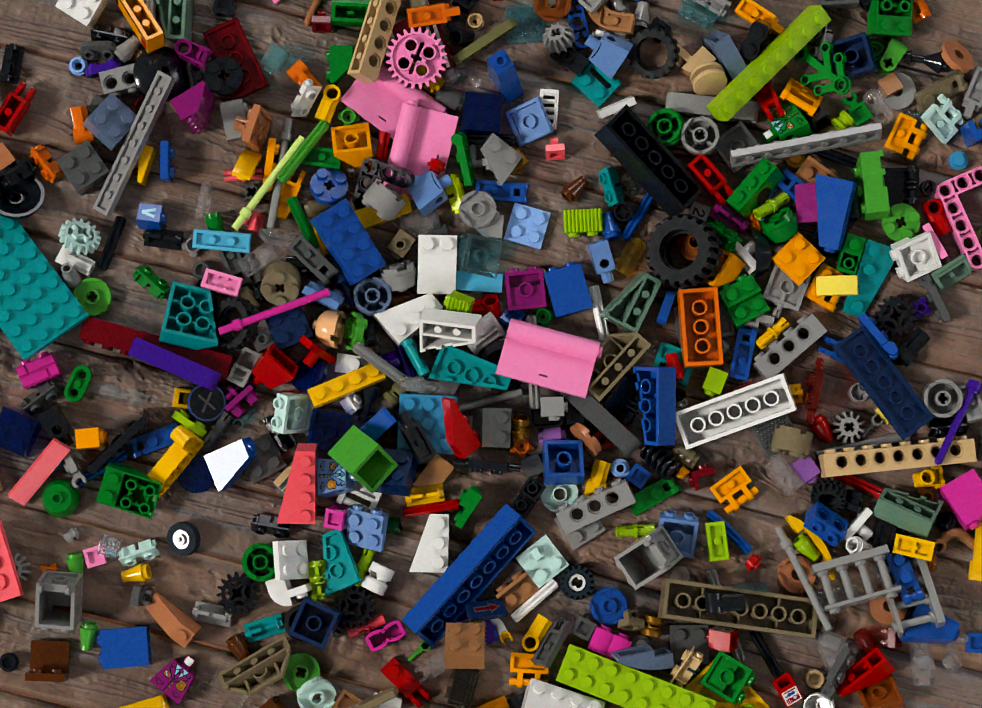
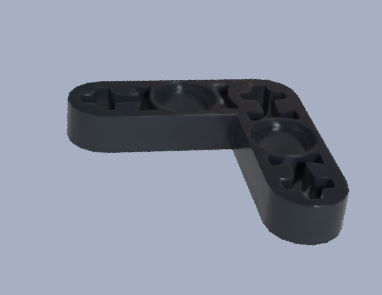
M378 157L366 158L362 163L353 204L358 210L367 207L364 204L362 205L360 200L368 190L363 184L365 178L370 180L371 185L378 178L400 188H407L414 184L415 176L412 171ZM372 162V165L375 166V168L371 169L369 163ZM386 167L392 170L391 177L385 175ZM406 175L408 182L405 183V179L401 178L402 176Z

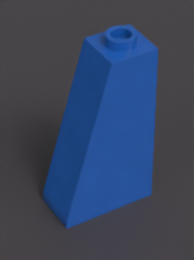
M504 48L487 58V73L507 104L524 95L515 66Z
M816 174L819 246L824 247L826 252L835 253L836 250H842L857 183Z

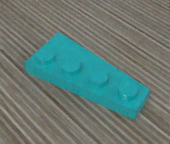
M866 239L855 274L858 276V295L846 297L842 310L843 313L859 317L862 313L866 312L895 262L889 254V251L892 250L891 247Z
M445 346L440 349L428 377L430 379L507 390L511 382V378L495 374L498 365L453 346Z

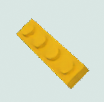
M368 364L307 390V393L316 409L384 381L386 376L377 368Z

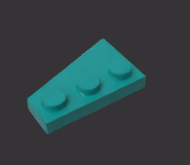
M333 530L322 535L323 559H325L326 569L324 578L326 579L327 588L325 589V596L329 597L362 582L343 530Z

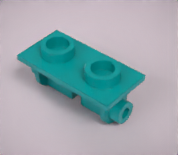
M607 166L598 171L599 182L602 184L604 199L608 203V207L610 208L624 202L625 196L622 186L615 187V184L620 183L617 169H614V166Z
M281 613L244 624V633L249 643L286 632Z

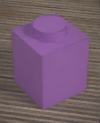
M810 455L807 456L806 460L797 458L790 463V466L802 483L808 482L810 484L819 478L817 474L821 471Z

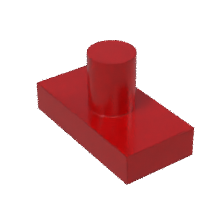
M303 335L300 338L299 342L310 350L302 361L312 368L320 357L332 365L337 360L332 354Z

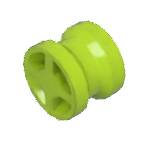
M844 110L839 113L837 118L831 120L832 125L837 131L855 125L852 117Z

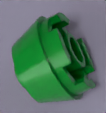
M663 108L650 116L647 127L665 146L673 145L681 138L684 120L677 111Z
M789 207L779 209L778 213L770 218L766 216L760 222L762 233L774 243L786 242L798 232L796 213L791 211Z
M57 479L50 482L44 488L41 498L42 505L46 512L54 517H67L77 509L80 502V494L78 489L73 487L72 482L65 479Z
M256 543L246 549L242 557V568L249 578L263 582L275 576L273 546L267 543Z

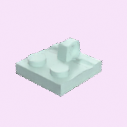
M546 534L516 557V560L538 588H541L569 566L568 562Z

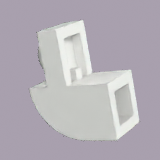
M274 578L265 581L272 600L282 606L297 604L296 598L308 596L307 592L312 590L310 583L292 589L290 580L275 581Z

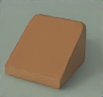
M894 73L876 81L885 98L904 88Z

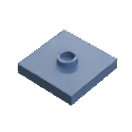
M539 96L505 112L519 147H523L554 132Z

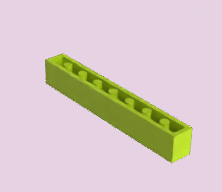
M809 5L706 106L717 121H729L831 21V18L821 5Z

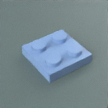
M514 202L504 240L540 250L551 213Z

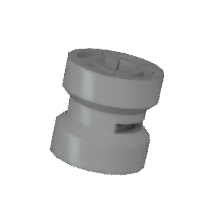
M860 383L852 384L847 390V396L853 402L864 401L869 396Z

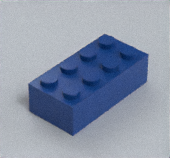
M346 198L310 220L350 286L386 265Z

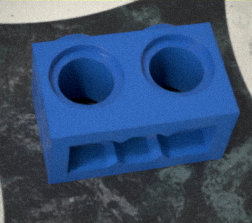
M817 501L806 511L803 526L835 547L846 537L848 521Z

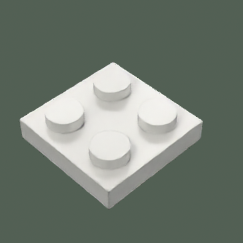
M274 541L275 581L309 579L307 541Z

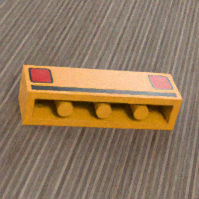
M115 0L147 53L165 46L164 33L143 0Z

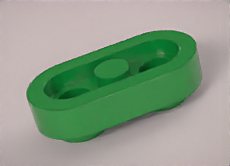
M80 365L74 368L64 390V396L68 401L79 402L83 399L93 376L89 367ZM82 372L86 373V377L84 379L80 378V374ZM74 389L78 390L77 396L72 395Z

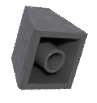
M473 409L472 429L479 435L478 440L481 443L479 448L510 449L512 409Z

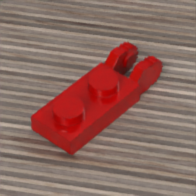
M769 81L755 96L762 110L765 111L767 118L772 122L774 117L769 111L770 108L776 106L777 112L781 117L785 114L780 105V100Z
M395 657L380 670L418 708L422 704L412 694L416 689L427 700L431 697L421 686V683Z

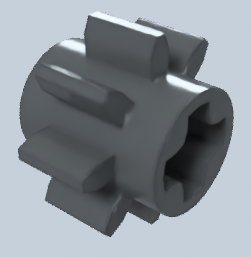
M254 181L249 186L244 184L245 191L240 192L246 196L243 201H251L253 196H250L249 191H255L256 194L261 184L257 187Z

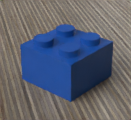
M582 440L543 441L544 485L583 484L585 474Z

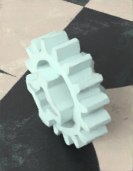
M73 218L72 221L66 220L65 224H62L58 234L60 237L59 242L64 243V248L69 247L70 253L76 251V254L79 255L80 252H83L86 256L88 252L93 254L94 250L98 249L101 241L100 231H95L96 226H90V221L84 223L83 219L77 221Z

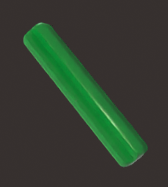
M292 196L288 198L286 202L302 235L317 248L319 243L297 197Z

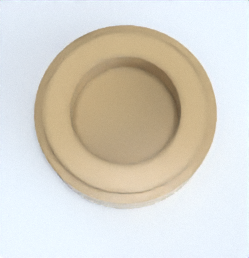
M810 669L804 677L807 686L813 689L820 688L825 682L824 674L818 669Z

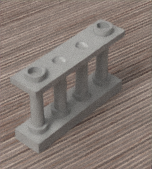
M888 545L811 566L812 576L818 575L821 578L829 605L824 607L825 613L830 612V615L840 613L843 608L883 597L892 599L898 596V593L902 590L901 585L893 587L885 563L886 556L890 552ZM874 560L877 562L885 590L874 592L866 568L867 561ZM855 565L858 567L867 595L855 597L847 572L849 566ZM835 570L840 573L848 600L838 603L836 602L828 577L829 572Z
M913 557L909 560L911 566L917 568L919 575H917L916 579L919 586H923L925 592L923 593L924 600H915L905 606L903 601L894 603L893 598H886L893 619L891 627L894 633L897 632L898 638L903 637L904 628L927 622L935 623L936 628L944 627L946 620L926 560ZM876 562L875 567H873L874 574L876 578L880 579L883 590H885L884 582L878 564ZM887 565L888 572L891 573V569ZM924 603L926 605L929 604L931 610L929 614L900 621L897 610Z

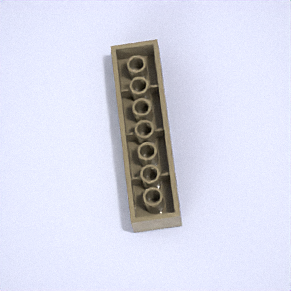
M668 578L662 579L658 618L815 639L818 615L809 598ZM705 594H743L745 599L744 611L706 614Z

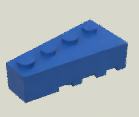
M632 366L633 373L637 374L638 382H635L636 390H639L641 401L638 402L639 409L643 412L641 423L645 445H675L676 367Z

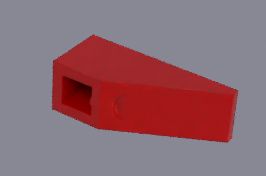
M443 397L442 407L446 442L456 457L465 459L481 446L478 440L479 435L469 426L470 422L458 409L460 406L453 398Z

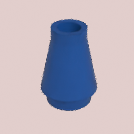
M603 213L602 237L608 241L619 239L621 231L613 217V213Z

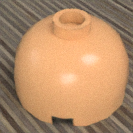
M327 310L319 315L317 320H314L312 330L315 331V336L319 343L338 349L337 344L341 345L344 337L345 324H342V318L346 319L345 312Z

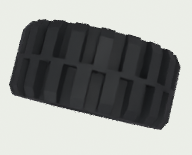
M674 214L673 218H664V223H658L655 226V232H650V242H646L648 252L645 253V257L650 260L647 265L650 270H653L652 274L664 284L681 289L698 288L700 283L706 284L709 282L708 277H714L717 273L714 271L716 266L720 267L721 262L718 261L719 256H723V250L719 249L722 246L721 239L717 238L719 235L709 223L690 214ZM690 234L697 241V256L688 267L677 269L671 262V248L679 237Z

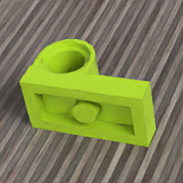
M725 521L705 523L708 561L729 560Z

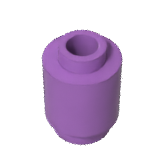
M561 426L538 430L539 446H543V441L566 440L565 429L561 430Z

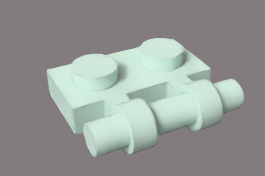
M940 94L937 97L940 106L932 104L920 118L940 142L946 144L958 131L954 125L956 123L962 125L965 120L962 117V113L953 107L952 101L946 98L944 94ZM946 111L950 114L949 118L944 114Z

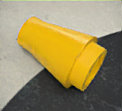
M141 563L122 571L121 577L123 582H147L148 579H151L152 572L149 564Z

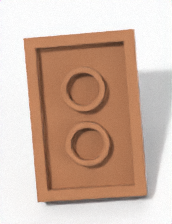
M254 104L249 109L247 118L240 115L236 116L235 120L237 123H233V130L241 131L242 141L252 151L261 154L273 118L262 106Z

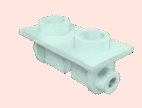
M150 538L139 542L138 550H136L134 544L121 548L118 551L120 557L118 560L124 567H129L143 560L154 559L155 556L161 555L156 548V540H151Z

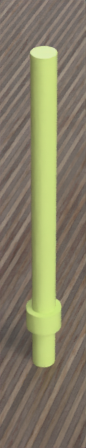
M298 136L248 205L241 209L239 217L231 226L233 229L238 231L245 220H249L253 214L252 211L277 179V175L305 141L304 137Z

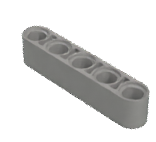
M677 92L667 93L665 108L673 109L683 116H705L715 119L706 107L715 97ZM748 101L729 121L757 123L759 103Z

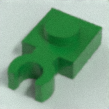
M852 91L850 95L853 100L847 101L844 96L842 102L845 106L850 107L846 112L854 120L855 127H859L872 119L873 115L864 101L857 102V95Z

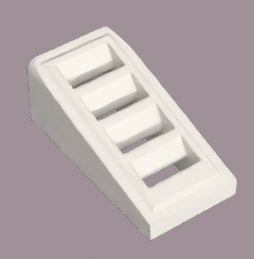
M540 89V98L543 104H554V107H545L546 112H554V115H548L550 120H553V123H551L553 129L557 130L559 90ZM544 96H555V100H554V99H543V97H544Z

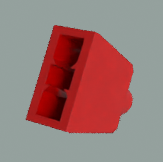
M272 343L257 359L252 369V374H254L252 382L257 386L263 383L269 389H273L293 380L299 367Z

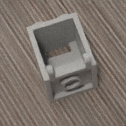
M660 525L624 548L614 557L616 566L625 574L628 584L637 590L672 568L683 558V555L663 525ZM636 552H641L650 567L644 568L636 556Z
M51 570L43 572L36 582V628L46 631L52 629H60L62 632L74 631L82 618L83 573ZM54 605L70 606V612L53 611Z

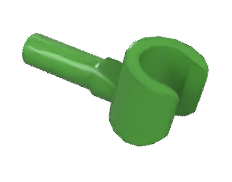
M421 641L419 648L407 658L408 661L411 662L422 652L430 650L431 646L423 649L422 643L425 641Z

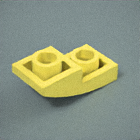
M858 276L816 277L817 296L858 295Z

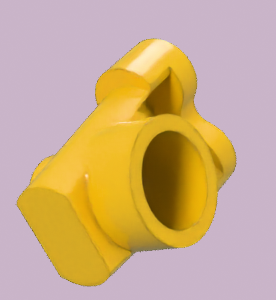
M941 465L931 466L929 470H923L912 475L915 487H934L935 489H940V487L945 485Z

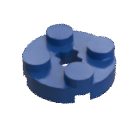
M320 168L311 178L310 192L320 204L335 205L336 202L344 200L347 195V177L338 170ZM331 184L332 186H334V188H330V190H327V187L324 185Z

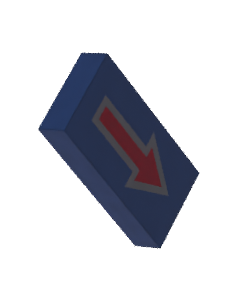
M502 598L466 603L464 607L471 622L503 618L508 615Z

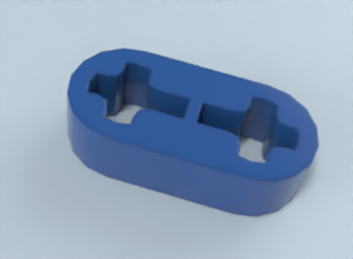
M666 290L655 323L665 326L676 291Z

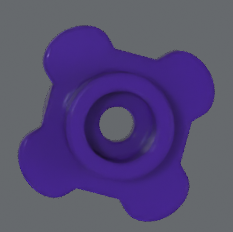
M924 297L919 298L917 302H911L914 304L911 309L917 310L914 313V317L917 319H921L922 316L929 315L932 312V309L926 303L927 299Z

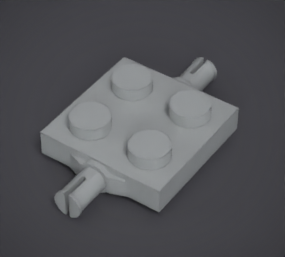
M774 264L762 295L765 300L775 305L772 317L779 319L783 308L796 312L799 311L811 275L797 286Z

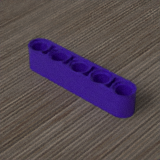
M138 337L134 338L128 352L130 356L212 391H215L222 375L217 371Z

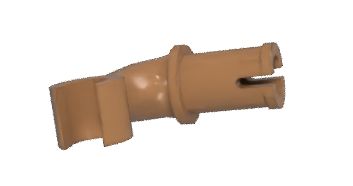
M953 527L951 530L943 532L940 538L932 541L935 542V546L941 543V547L938 549V552L941 553L946 550V543L953 538L957 541L960 540L973 550L975 537L961 527Z

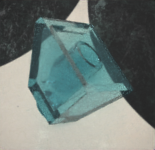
M459 233L457 258L460 270L496 279L503 241L471 233Z

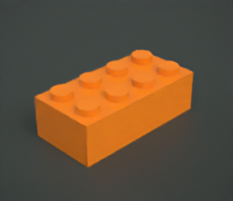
M718 288L679 289L677 291L682 367L696 368L723 365Z

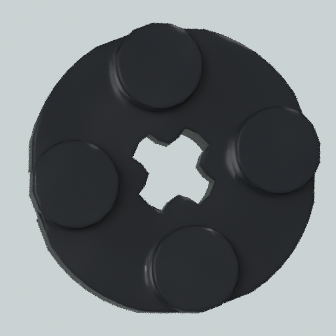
M219 57L208 63L205 70V82L207 87L216 94L228 96L234 94L242 84L243 72L235 59ZM221 72L229 74V77L226 78L227 81H223L222 78H218V75H221Z

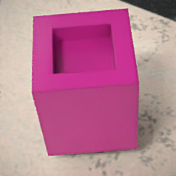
M335 503L327 507L323 527L339 531L347 528L345 523L347 508L349 507Z

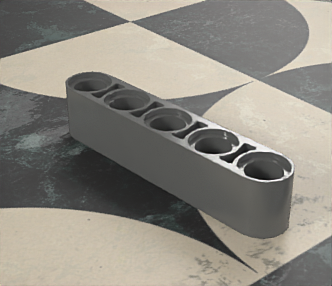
M562 392L559 393L626 457L629 458L642 444L588 392L585 399Z

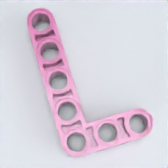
M982 166L942 182L936 186L934 193L935 199L943 203V210L952 227L950 232L961 255L964 254L973 271L982 268V247L958 195L982 185V181L975 178L976 172L982 174ZM959 179L965 182V188L958 186L957 182ZM941 187H945L948 190L947 196H943L940 193ZM949 204H952V205L955 206V208H956V212H955V213L949 212V210H948V205H949ZM956 222L963 224V231H959L956 228ZM965 239H968V240L971 241V243H972L971 248L965 247V245H964V240H965ZM973 256L979 259L980 263L978 266L972 263Z

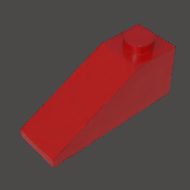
M876 647L846 671L845 679L842 684H839L837 691L841 697L881 682L896 669L880 649Z

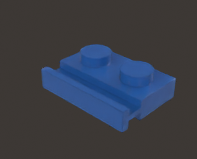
M160 141V179L164 183H172V178H175V166H172V159H175V147H172L168 141Z

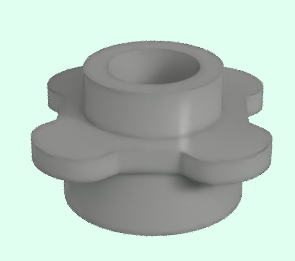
M191 234L189 239L182 243L181 247L183 250L188 251L191 257H196L200 248L191 247L193 243V234Z

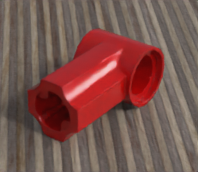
M938 199L926 201L922 206V210L937 237L952 231V227L943 210V203ZM930 203L936 205L937 210L935 213L930 212Z
M489 294L481 300H475L471 314L485 316L491 312L496 319L499 318L502 313L498 296Z

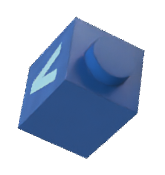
M140 203L136 218L138 229L161 231L162 224L165 225L167 219L163 206Z

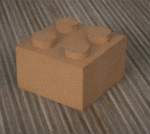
M446 623L445 669H484L485 623Z

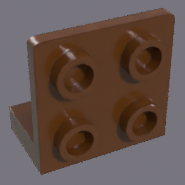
M32 640L30 671L25 673V681H68L70 641Z

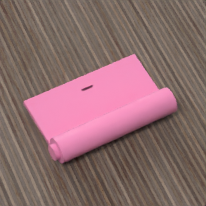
M384 61L382 62L376 83H362L356 79L340 99V102L378 130L389 132L392 140L394 139L402 103H407V100L418 102L419 107L448 114L446 112L447 107L425 91L420 90L418 86L415 85L414 90H412L411 84H408L406 88H404V81L398 84L399 78L392 79L391 76L394 74V71L388 72L387 69L391 66Z
M407 100V103H402L388 162L412 171L414 176L430 171L427 163L431 161V158L444 162L446 170L452 146L451 137L455 134L459 117L419 107L418 102ZM386 167L385 175L387 177L392 176V170L389 167ZM440 172V174H434L436 175L437 179H439L442 176H444L445 172ZM383 181L384 186L387 184L399 195L408 193L409 199L413 200L407 188H400Z
M511 318L495 374L585 399L596 358L601 357L603 347L600 346L601 342Z

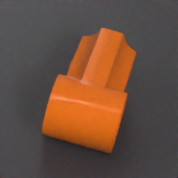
M300 59L286 71L291 80L300 87L304 80L311 79L314 86H321V90L323 89V86L310 73L311 71Z
M87 105L70 108L75 144H82L86 140L95 142L96 137L83 126V123L89 116Z

